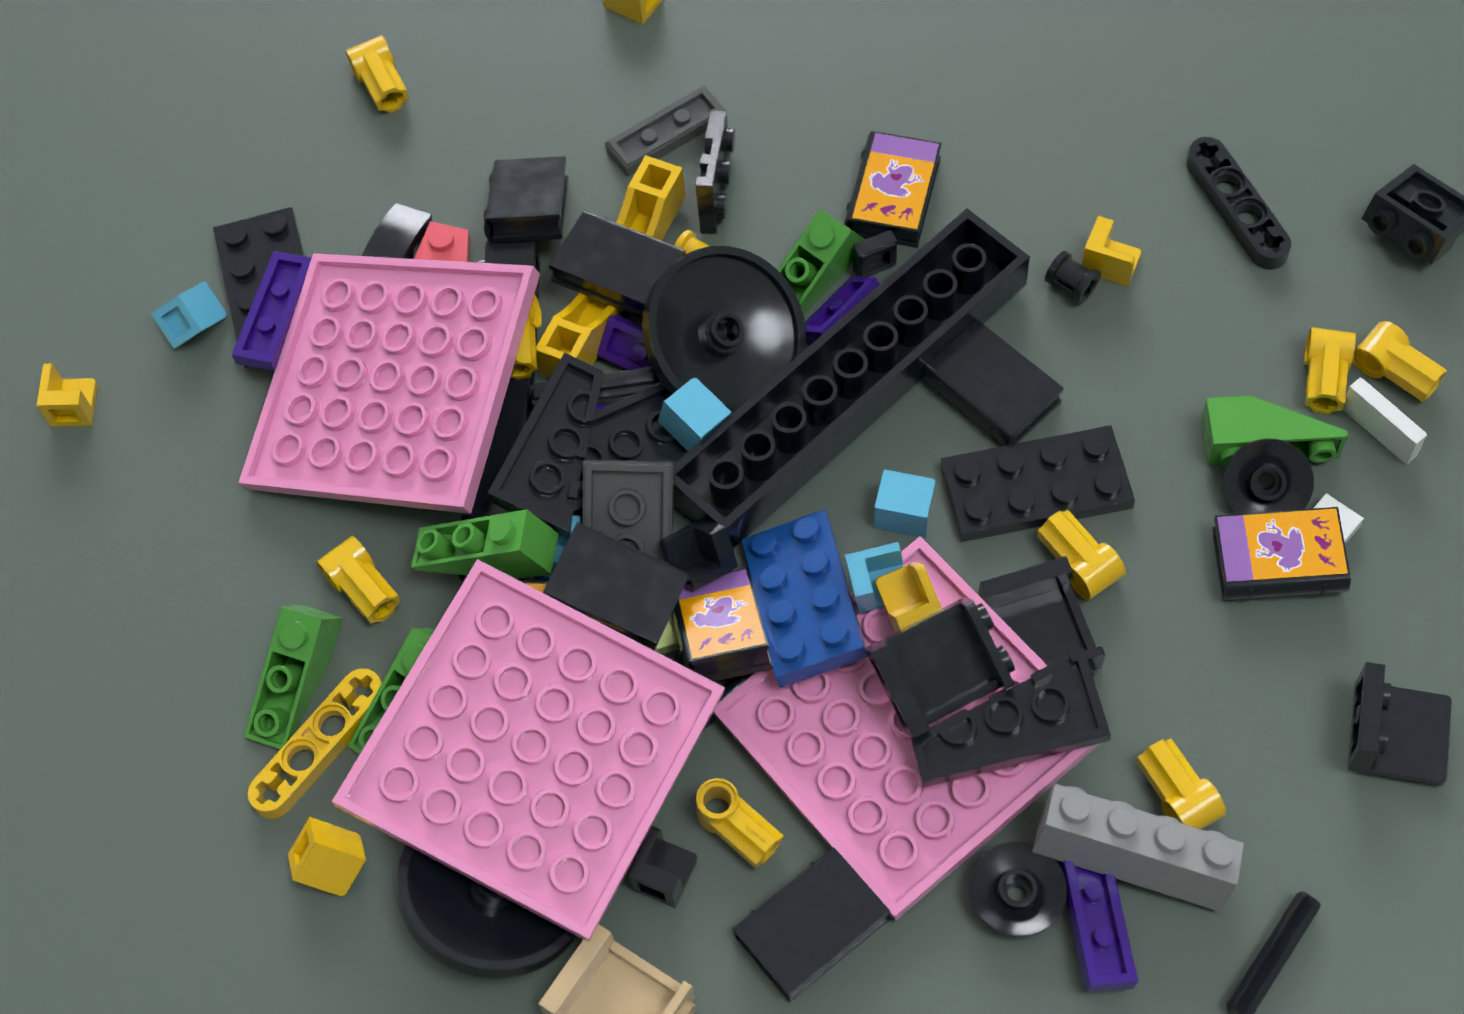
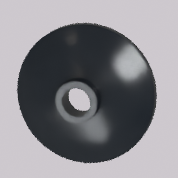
M1275 438L1257 439L1242 446L1228 461L1223 475L1224 496L1235 514L1305 509L1311 499L1314 488L1313 471L1306 456L1294 445ZM1263 473H1270L1273 477V482L1268 488H1260L1258 486V478Z
M1013 841L992 847L978 859L970 876L969 895L978 917L991 929L1011 937H1029L1048 929L1061 915L1067 898L1066 879L1058 862L1053 858L1032 852L1033 844ZM1011 888H1020L1024 891L1026 897L1022 901H1014L1008 896L1007 892Z

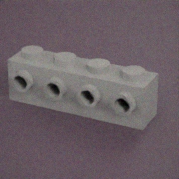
M1054 784L1040 814L1032 852L1062 862L1067 860L1073 862L1075 866L1103 875L1106 873L1115 876V879L1220 911L1238 884L1244 843L1230 839L1217 831H1204L1182 824L1173 817L1157 816L1135 809L1125 802L1109 801L1087 794L1078 787H1065Z

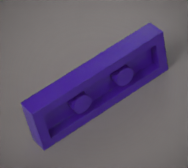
M273 251L232 352V357L236 364L275 371L312 259L311 257Z
M1058 860V864L1066 879V902L1085 992L1133 989L1139 981L1115 876L1093 872L1075 866L1073 862L1067 860L1063 862Z

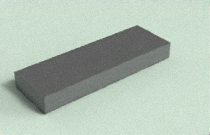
M703 85L606 141V151L629 177L637 171L645 155L655 159L665 156L706 132L711 110H726Z

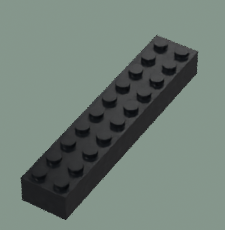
M966 208L674 464V506L693 523L705 518L725 526L734 549L743 538H746L915 386L922 379V373L926 364L976 319L981 323L986 322L1026 286L1030 256Z

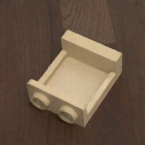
M599 924L589 941L583 939L538 1003L543 1014H694L697 1008V1004L693 1003L696 996L692 985L686 981L680 984L614 941L612 932Z

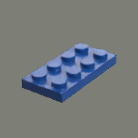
M825 509L742 539L757 604L769 644V653L775 678L781 688L868 657L864 650L866 648L831 521Z

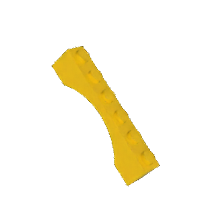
M645 155L627 187L616 223L662 241L686 198L683 168ZM578 293L568 306L553 316L536 346V357L541 376L548 379L551 378L564 352L593 366L598 357V348L609 316L616 314L620 316L623 310Z

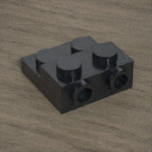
M1413 164L1374 194L1361 219L1368 223L1369 228L1376 235L1389 237L1402 245L1406 254L1411 258L1424 260L1432 265L1451 249L1457 237L1464 232V195Z

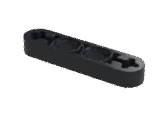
M1201 137L1193 141L1189 147L1187 168L1248 256L1258 267L1273 270L1283 266L1291 249L1290 237L1229 151L1219 140L1213 137ZM1213 157V162L1211 163L1208 158ZM1222 181H1229L1237 186L1238 191L1231 194L1223 193L1217 188L1216 184ZM1244 211H1251L1259 217L1260 221L1255 224H1246L1238 218V214ZM1264 242L1269 247L1268 249H1263ZM1277 247L1278 251L1275 253L1271 248Z

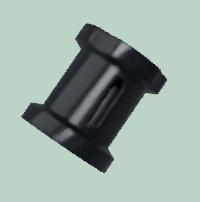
M1063 250L1048 268L1044 281L1051 285L1057 284L1074 295V301L1082 304L1091 296L1098 285L1101 272L1097 269H1087L1074 261L1072 254Z

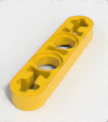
M360 668L350 672L253 779L248 788L247 795L250 804L260 816L266 819H277L289 812L349 744L382 684L380 677L374 671ZM358 686L362 688L370 687L373 693L369 697L365 695L357 696L355 689ZM346 702L349 708L353 706L356 714L352 716L341 703ZM331 716L343 717L345 719V726L340 733L333 736L322 734L321 727L327 718ZM309 750L314 753V761L309 768L302 771L291 769V759L297 752ZM282 770L291 781H294L293 785L290 786L286 779L282 780L279 775ZM265 790L277 791L280 798L275 803L269 799L266 801L262 796Z

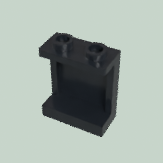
M1067 556L980 582L978 595L1049 668L1068 659L1069 654L1084 647L1092 676L1094 677L1098 674L1097 669H1101L1105 653L1102 646L1096 647L1070 581L1073 571Z
M963 597L864 648L905 732L912 738H916L931 730L929 724L990 692L998 688L1008 689L1015 685L1010 676V673L1015 671L1012 659L1002 645L996 647L989 633L990 630L994 629V624L982 603L975 605L973 600Z

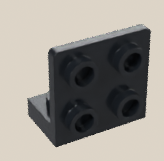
M1366 662L1354 684L1347 770L1442 786L1447 780L1451 697L1394 687L1391 683L1384 682L1385 665Z

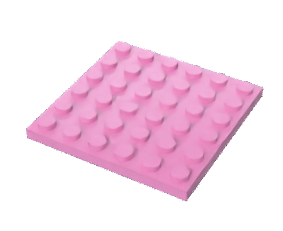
M313 253L238 483L247 490L471 514L540 273L534 266Z
M921 536L901 551L904 566L914 561L924 564L942 608L963 597L973 600L975 605L980 603L984 605L994 624V629L990 630L989 633L996 647L1002 645L1014 664L1015 671L1010 673L1015 684L1014 686L1030 679L1031 674L1047 666ZM854 592L851 593L866 647L897 632L893 629L885 607L859 613ZM868 657L782 688L775 678L773 669L756 672L719 702L713 712L720 723L824 841L843 856L890 910L889 914L895 921L1101 744L924 787L911 736L905 732ZM998 688L990 692L989 694L961 707L960 709L934 721L933 723L929 724V727L951 717L952 715L964 709L970 710L988 701L989 696L997 693L998 691L1004 688Z
M477 559L333 798L332 803L335 807L579 938L589 941L721 699L725 687Z

